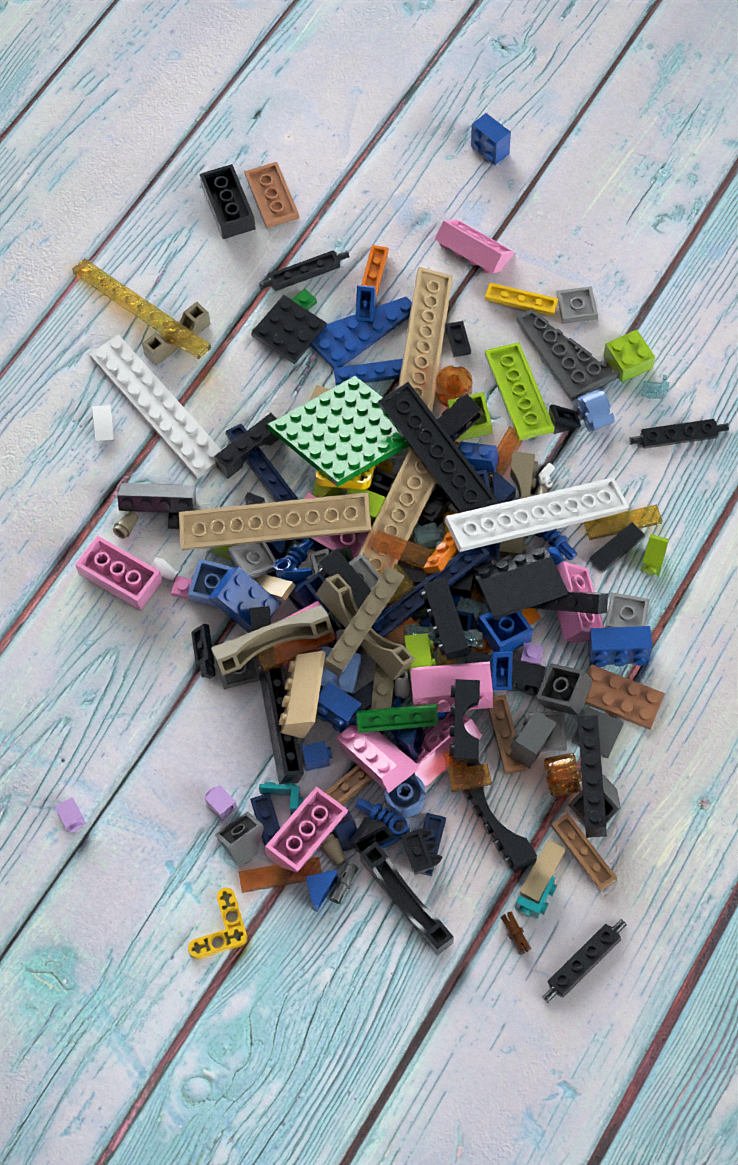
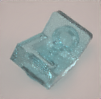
M663 375L662 383L644 381L641 397L663 399L664 393H668L670 382H666L667 375Z

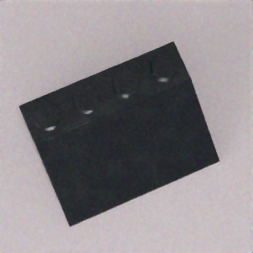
M545 547L537 548L532 552L520 554L505 561H499L494 565L482 567L472 572L476 591L494 619L568 594V590L557 567Z

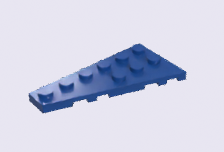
M403 297L375 307L373 322L356 320V314L328 323L327 327L311 344V347L332 368L343 367L410 317L412 301L407 297Z

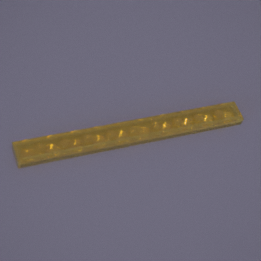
M84 258L72 268L75 275L197 359H200L211 349L209 342Z

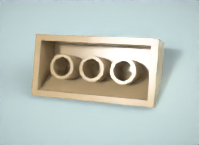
M318 651L298 654L294 661H290L288 667L290 678L287 679L285 684V690L288 691L287 696H284L282 707L285 709L279 720V725H282L281 733L304 739L315 723L326 652Z

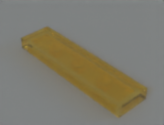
M656 504L586 521L584 526L590 541L616 535L631 522L641 529L662 524L663 520Z

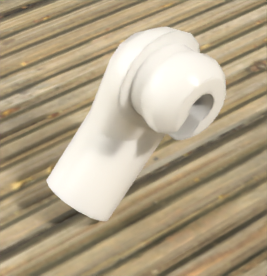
M550 463L538 474L540 486H546L548 489L553 485L550 475L555 470V467Z

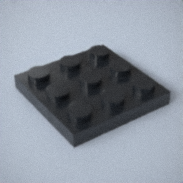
M283 295L253 329L251 336L295 364L327 327V323Z

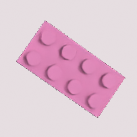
M98 535L75 564L79 575L140 611L163 582L160 571Z

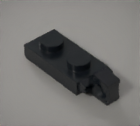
M202 624L191 632L195 663L201 671V677L211 679L215 677V667L213 666L215 661L211 650L210 627L208 624Z

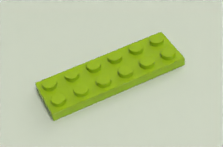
M520 342L485 350L486 360L518 440L521 441L553 433L554 425Z

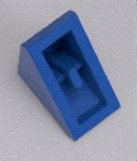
M357 285L356 320L373 322L377 299L375 287Z
M492 652L489 661L492 689L512 690L513 652Z
M331 870L306 877L314 911L318 912L338 877L337 871Z

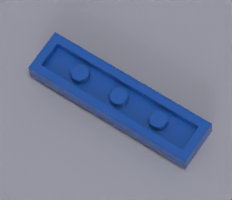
M403 359L333 368L336 386L354 376L364 383L399 379Z

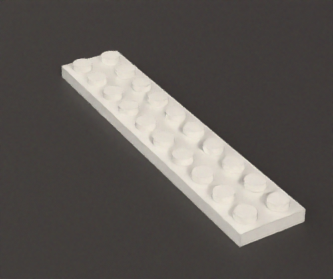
M117 335L90 353L91 359L196 479L216 467L214 456L221 449L120 335Z
M613 477L445 517L444 521L459 552L624 513L630 507Z

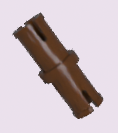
M507 912L509 920L505 914L500 918L509 932L508 937L513 940L519 955L525 954L522 945L526 952L532 948L529 946L523 934L524 930L522 927H519L513 912Z

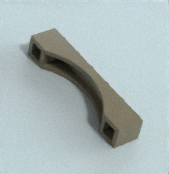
M513 451L510 477L517 487L519 497L522 499L534 496V494H530V491L535 489L536 478L532 477L533 472L537 473L538 461H535V454ZM528 536L500 542V558L509 554L512 558L520 554H526L527 544H524V538L528 539Z
M387 566L326 658L324 668L341 677L373 624L401 586L404 575Z
M339 574L325 579L316 595L343 626L347 628L358 612L351 587ZM372 628L361 643V646L392 680L405 674L415 661V658L402 644H397L383 638Z
M321 604L212 647L211 650L223 676L241 669L255 655L274 645L298 639H316L333 632L329 616Z

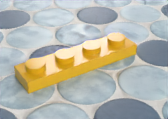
M489 282L485 294V301L526 311L533 309L539 314L554 317L558 305V298Z

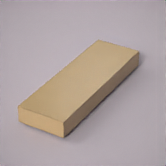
M269 575L253 578L273 597L283 601L288 598L295 588L293 582Z
M548 840L519 894L538 903L564 856L566 848Z

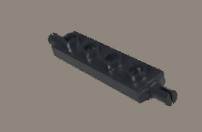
M332 250L269 273L268 280L259 283V287L262 290L271 286L275 291L338 269L340 268L341 260L350 258L349 253L345 251L337 254Z
M715 419L646 428L641 430L640 436L629 437L630 445L641 443L643 448L646 449L715 439L718 437L719 432L729 431V424L717 425Z
M620 919L613 927L607 924L603 925L547 981L550 989L542 996L543 1000L549 1003L556 995L564 998L621 941L619 932L627 924Z

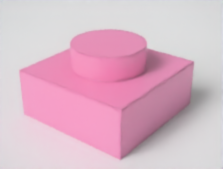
M176 576L171 595L189 600L188 593L192 579Z

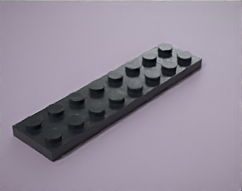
M409 382L378 400L377 404L458 513L492 506L497 503L496 497Z

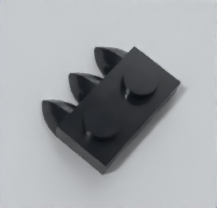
M423 828L401 835V840L414 875L434 869V866L439 864L443 858L437 854H430L438 846L437 843L432 841L425 842L433 833L430 829Z

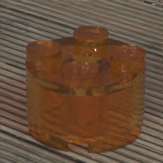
M453 365L441 369L436 378V397L438 401L449 408L448 400L456 399L466 394L472 395L473 382L471 373L461 366L453 367Z
M566 753L544 759V769L547 770L548 775L546 780L553 797L565 796L581 791L579 782L582 781L580 770L575 768L576 757L574 753Z

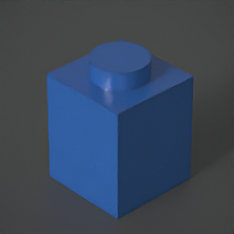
M325 741L302 746L307 771L330 766L329 759L333 757L331 748L326 747Z

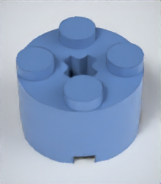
M598 389L577 398L579 404L578 411L580 416H585L587 420L585 425L588 432L615 422L614 414H609L611 405L603 390Z
M414 774L391 792L384 791L386 807L389 812H394V816L411 818L417 815L424 807L425 786L422 780Z

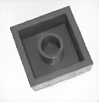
M550 663L536 699L544 708L579 716L593 680L586 671Z
M537 710L533 716L528 715L521 731L518 730L512 739L513 742L509 747L512 749L510 757L530 769L550 740L557 723Z

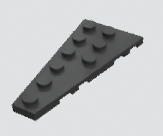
M533 309L516 316V321L571 401L619 378V374L616 371H611L606 367L605 363L599 362L589 351L573 339L563 335L561 330L552 327L545 318Z

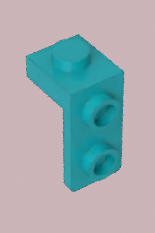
M265 782L264 784H259L260 794L270 793V795L290 796V815L303 803V797H300V787L294 783L276 785L274 782Z
M551 877L539 904L519 896L515 905L518 913L525 917L530 915L538 919L540 913L544 915L549 905L546 900L549 895L553 896L557 885L554 884L556 878Z

